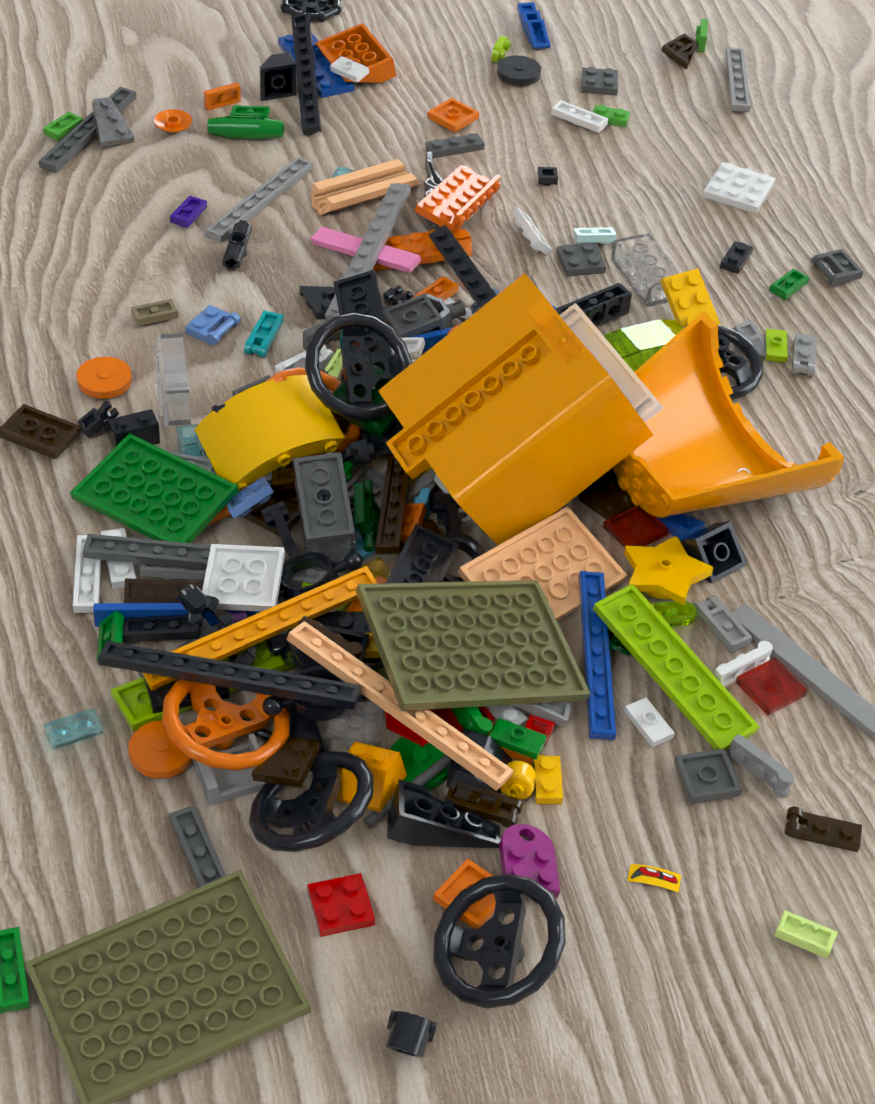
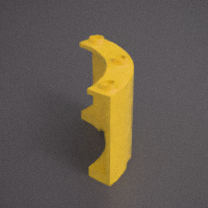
M307 375L287 376L286 381L277 383L273 379L248 388L225 401L226 406L217 413L215 411L209 413L194 429L217 476L238 485L239 492L278 467L289 464L293 461V458L334 452L345 439L330 409L326 408L311 390Z

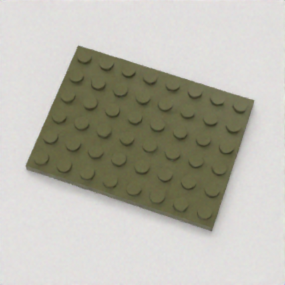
M538 580L358 584L356 594L401 711L585 701L590 696V691Z
M238 870L25 962L81 1104H112L312 1012L311 1006L242 870Z

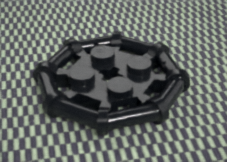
M282 0L280 7L283 13H288L292 16L309 13L310 20H319L320 22H324L325 19L333 15H339L342 11L340 6L341 0Z

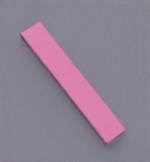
M321 227L310 238L314 245L355 256L363 238ZM384 245L376 263L411 273L421 262V257L411 252Z

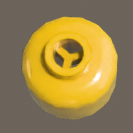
M523 761L509 762L507 766L514 771L500 789L504 795L519 800L527 799L534 790L536 773L528 763Z

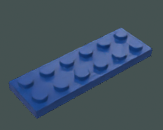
M312 34L318 95L321 98L354 91L353 82H345L339 74L330 70L331 64L316 47L315 42H318V40ZM293 35L279 37V46L285 53L289 52L295 61Z

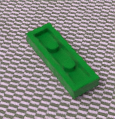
M19 927L0 930L1 1014L30 1008Z

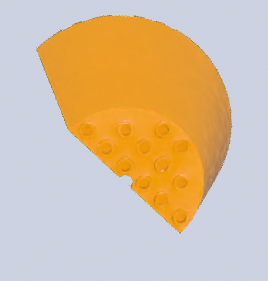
M706 312L699 314L634 372L660 402L663 409L645 422L653 436L612 467L618 478L617 481L620 488L628 492L636 506L639 505L653 516L668 517L818 489L832 482L835 479L834 476L838 475L842 468L844 456L831 442L822 445L820 455L816 461L796 465L793 462L788 463L783 456L776 452L760 436L751 422L744 416L739 403L733 404L729 396L733 394V390L727 375L721 377L719 368L723 367V363L718 353V325ZM740 468H746V469H748L751 473H748V472L745 471V470H741L740 472H737V471H738Z

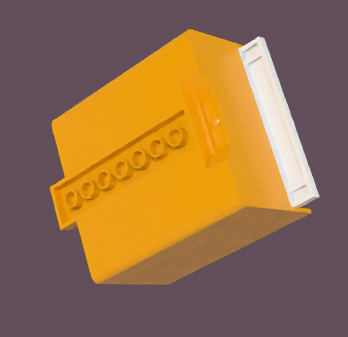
M526 273L522 274L378 390L404 427V429L386 442L404 471L414 479L431 466L458 505L497 545L553 515L651 438L653 433L645 422L663 409L660 402L576 303L559 315Z

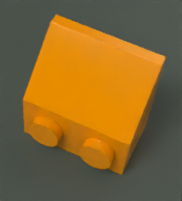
M355 741L347 752L363 759L374 775L373 798L367 809L381 812L395 793L398 780H404L407 776L400 752ZM340 768L341 788L336 801L350 804L357 792V779L352 772Z

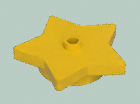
M676 536L655 547L625 546L624 555L634 569L629 585L633 583L640 592H645L652 597L672 599L684 605L691 585L712 575L713 567L688 556Z

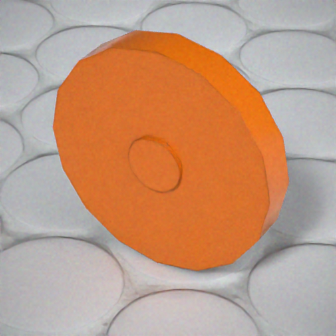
M104 356L90 359L83 363L76 373L78 388L82 393L93 398L106 399L119 396L127 391L132 383L131 368L126 362L115 357Z
M162 720L152 721L141 726L132 734L128 743L131 764L135 770L147 777L156 779L171 778L187 769L193 760L187 757L170 740Z

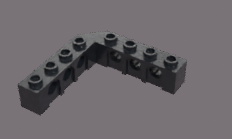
M616 283L555 308V310L561 315L576 303L597 327L628 314L632 293L621 283Z

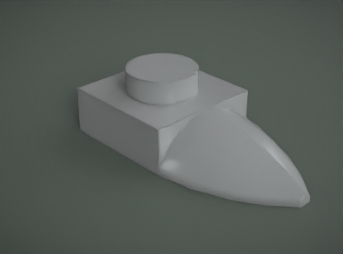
M752 320L733 327V330L741 333L755 345L760 356H766L764 339Z

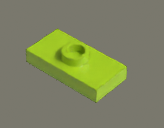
M766 328L765 360L786 363L788 358L787 331Z

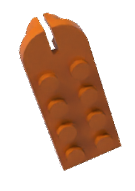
M456 228L452 234L470 257L472 255L471 236L468 231ZM435 230L388 237L385 243L387 246L420 255L421 262L419 264L445 261L428 235ZM375 263L372 270L380 271L393 268Z

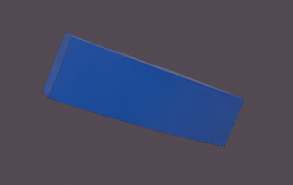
M518 3L517 11L532 48H550L551 44L544 19H541L539 11H536L535 3Z

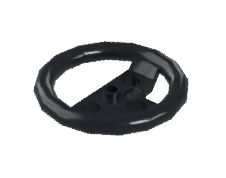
M349 313L332 317L316 329L306 347L305 372L311 390L322 404L343 418L361 421L384 417L392 412L385 400L376 405L372 402L371 390L377 382L391 381L412 364L406 343L393 327L374 316ZM365 329H369L383 337L394 350L395 355L377 357L366 348L364 340ZM338 330H341L340 348L343 364L340 375L345 383L347 403L331 393L324 384L319 370L320 351L327 338ZM348 344H355L358 348V353L350 352ZM379 365L383 373L380 375L376 374L372 366ZM354 387L361 388L364 396L357 397L353 391Z
M688 324L671 332L663 346L666 343H668L674 336H676ZM717 324L718 353L723 363V367L719 368L720 373H727L735 378L737 386H731L733 394L729 396L731 400L739 399L756 389L763 377V360L755 345L741 333L724 325ZM730 343L739 348L748 360L730 350Z
M320 752L317 754L309 771H312L313 775L310 788L295 799L281 800L276 797L287 785L264 783L252 802L249 825L255 839L274 851L300 852L320 847L343 835L363 816L373 798L374 775L367 763L349 752ZM339 768H344L355 775L357 779V792L349 806L335 817L332 810L341 788ZM266 820L279 828L292 827L294 832L292 835L278 834L269 829Z
M509 873L479 880L462 890L443 911L433 936V963L443 986L460 1001L482 1008L490 1009L515 1005L539 991L557 969L566 944L565 917L554 894L532 878ZM490 894H494L496 904L492 918L478 929H464L457 926L458 920L472 904ZM524 895H527L540 905L547 919L548 941L539 963L527 977L513 984L516 966L523 960L525 954L524 947L521 944V937L526 914ZM508 914H515L511 923L503 924V920ZM482 939L483 945L481 948L473 951L472 946L474 942ZM451 955L465 961L478 962L483 969L482 980L479 986H470L457 975L451 961ZM505 968L501 978L493 979L494 972L497 969Z

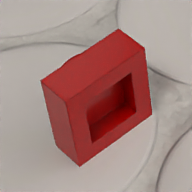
M530 714L525 728L547 735V741L544 745L546 747L554 730L555 722Z

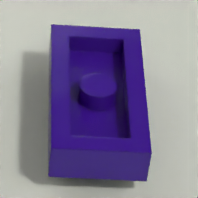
M189 195L170 215V223L188 228L207 208V201Z

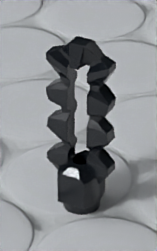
M366 439L349 443L347 449L341 454L343 463L350 460V463L354 464V466L371 463L372 459H376L373 442H366ZM293 461L285 465V469L294 467Z
M189 584L178 594L177 598L181 601V605L188 611L189 624L193 626L202 623V638L216 632L207 620L202 617L207 610L213 613L225 628L232 625L233 616L231 613L217 610L219 600L216 597L205 595L197 586ZM259 644L246 648V652L240 656L236 653L228 656V661L251 666L255 662V651Z

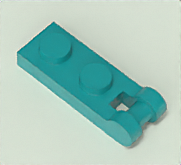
M264 310L245 343L244 353L250 355L255 353L259 357L266 358L268 349L284 322V315Z

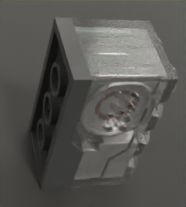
M341 452L293 458L295 490L305 552H319L325 554L335 563L341 562L349 552H355V530Z

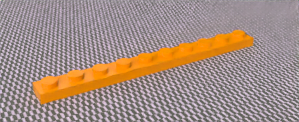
M365 566L171 652L222 660L298 626V622L304 616L312 620L358 599L356 594L358 584L378 583L369 568ZM141 672L151 691L177 680L176 678Z

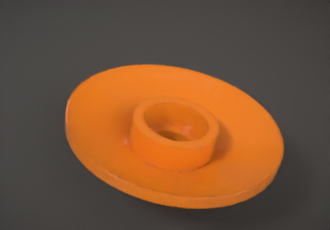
M168 109L159 112L155 116L154 124L157 128L166 132H179L191 126L192 117L183 110Z

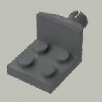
M424 293L384 309V314L390 326L393 327L401 338L421 334L433 328L437 331L452 328V320L466 315V309L461 299L451 304H445L442 299Z

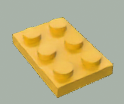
M698 268L660 280L678 328L689 324L703 312H706L716 324L721 325Z

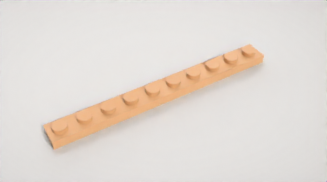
M305 621L289 632L287 641L344 682L361 685L362 695L496 791L511 777L513 769L430 710L401 711L392 685L388 680Z

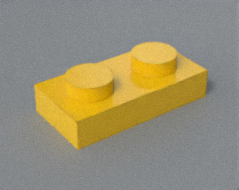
M539 755L537 760L533 759V768L536 773L535 803L562 805L563 790L560 756Z

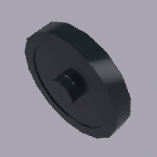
M514 55L502 58L498 62L497 75L506 83L522 86L530 85L540 79L541 66L532 58Z

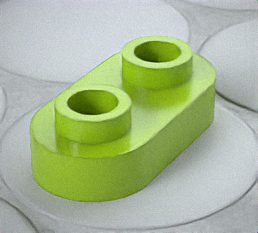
M500 35L495 43L491 55L492 62L498 63L505 57L506 51H509L511 41H508L507 36Z

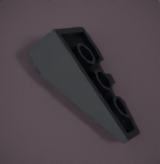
M398 780L387 820L388 839L412 846L499 848L501 840L500 826L471 811L464 813L453 806L454 802L448 799L443 802L431 796L432 791L426 787Z

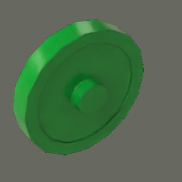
M404 737L399 738L390 748L392 751L400 752L407 774L403 781L406 782L414 780L446 755L431 743L422 747ZM449 766L423 785V787L431 790L442 785L447 780Z

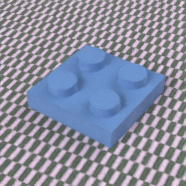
M262 476L238 492L226 506L233 518L237 516L241 518L247 515L255 504H263L271 498L270 494L274 491L266 478Z

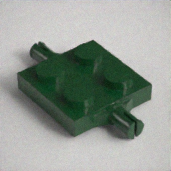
M366 479L363 482L354 484V494L351 495L354 507L352 519L354 528L360 531L361 538L364 541L363 550L371 552L376 544L380 507L374 499L373 482L370 479Z

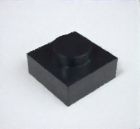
M538 167V184H558L557 167Z

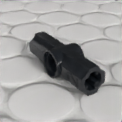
M245 220L235 223L232 233L228 235V246L223 257V266L227 267L228 270L235 271L239 268L243 258L247 255V245L252 232V225L248 224Z

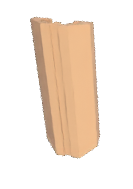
M395 159L314 183L311 189L312 207L317 210L319 215H324L384 197L391 183L410 184V189L418 187L420 184L412 173L408 174L405 171L404 164L399 159Z

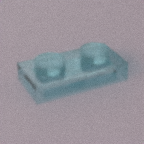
M94 708L43 724L44 732L52 750L103 733L102 725Z

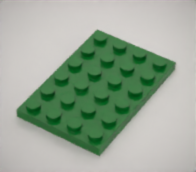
M129 433L70 492L73 500L152 540L191 543L234 498L239 489L238 485Z

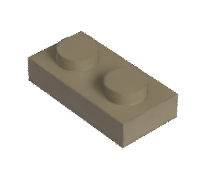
M172 299L131 307V314L137 326L178 318V310Z

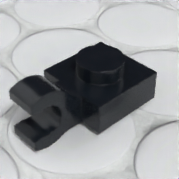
M105 401L98 410L94 407L77 421L81 426V430L88 438L98 433L106 425L104 420L113 419L119 415L115 407L108 411L112 407L109 401Z

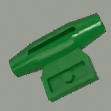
M233 105L230 116L209 118L207 131L208 134L230 139L264 140L283 137L284 122L269 119L270 107Z

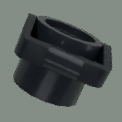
M391 1010L387 1025L390 1033L386 1047L399 1053L423 1058L427 1042L433 1041L437 1023L415 1014Z

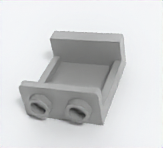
M254 733L248 735L247 744L220 752L230 754L251 752L263 744L261 741L257 742ZM193 760L194 770L209 806L259 792L263 784L266 783L253 781L251 773L256 767L232 771L210 768Z

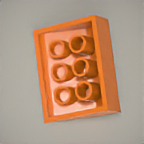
M363 23L315 42L316 47L330 64L343 56L368 67L369 74L359 82L381 83L396 77L393 58ZM341 76L345 82H355Z

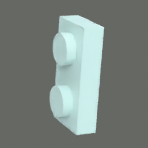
M574 228L573 236L579 244L598 242L599 244L606 245L610 244V242H616L617 234L613 228Z

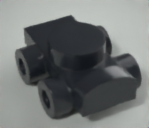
M397 286L395 289L390 288L384 292L383 297L386 302L392 301L394 306L413 298V294L410 291L402 294L403 288Z

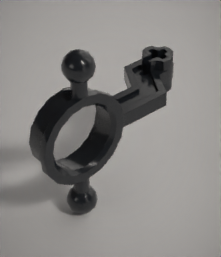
M432 492L429 510L437 514V523L445 526V534L442 536L458 543L457 549L464 551L472 559L486 553L478 541L468 535L461 534L457 502L451 494ZM446 572L442 582H465L462 577L453 576Z
M283 501L261 510L267 528L276 527L282 544L290 558L283 564L278 599L283 597L287 601L339 578L338 573L344 570L355 571L361 568L363 558L357 552H349L344 560L335 563L325 554L319 552L301 553L286 524L291 518ZM319 567L327 571L321 580L305 587H292L288 585L290 579L301 570Z
M292 629L266 640L272 657L280 655L286 666L294 664L296 670L293 674L344 682L318 662H312L307 654L287 641L288 634ZM364 663L378 673V669L373 663ZM277 696L265 698L262 704L263 711L268 716H277L284 707L292 706L301 716L320 722L333 720L342 715L346 710L327 705H313L305 701L279 698Z

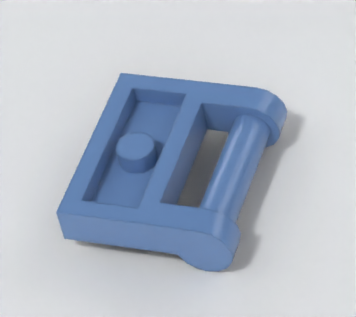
M209 305L185 326V333L208 344L216 345L222 335L232 326H236L241 322V318L235 312L230 314Z

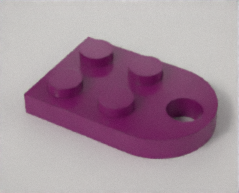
M517 824L507 828L499 843L502 875L510 873L532 878L554 894L555 898H558L561 890L555 850L550 838L540 829L526 824ZM520 836H526L530 841H526Z

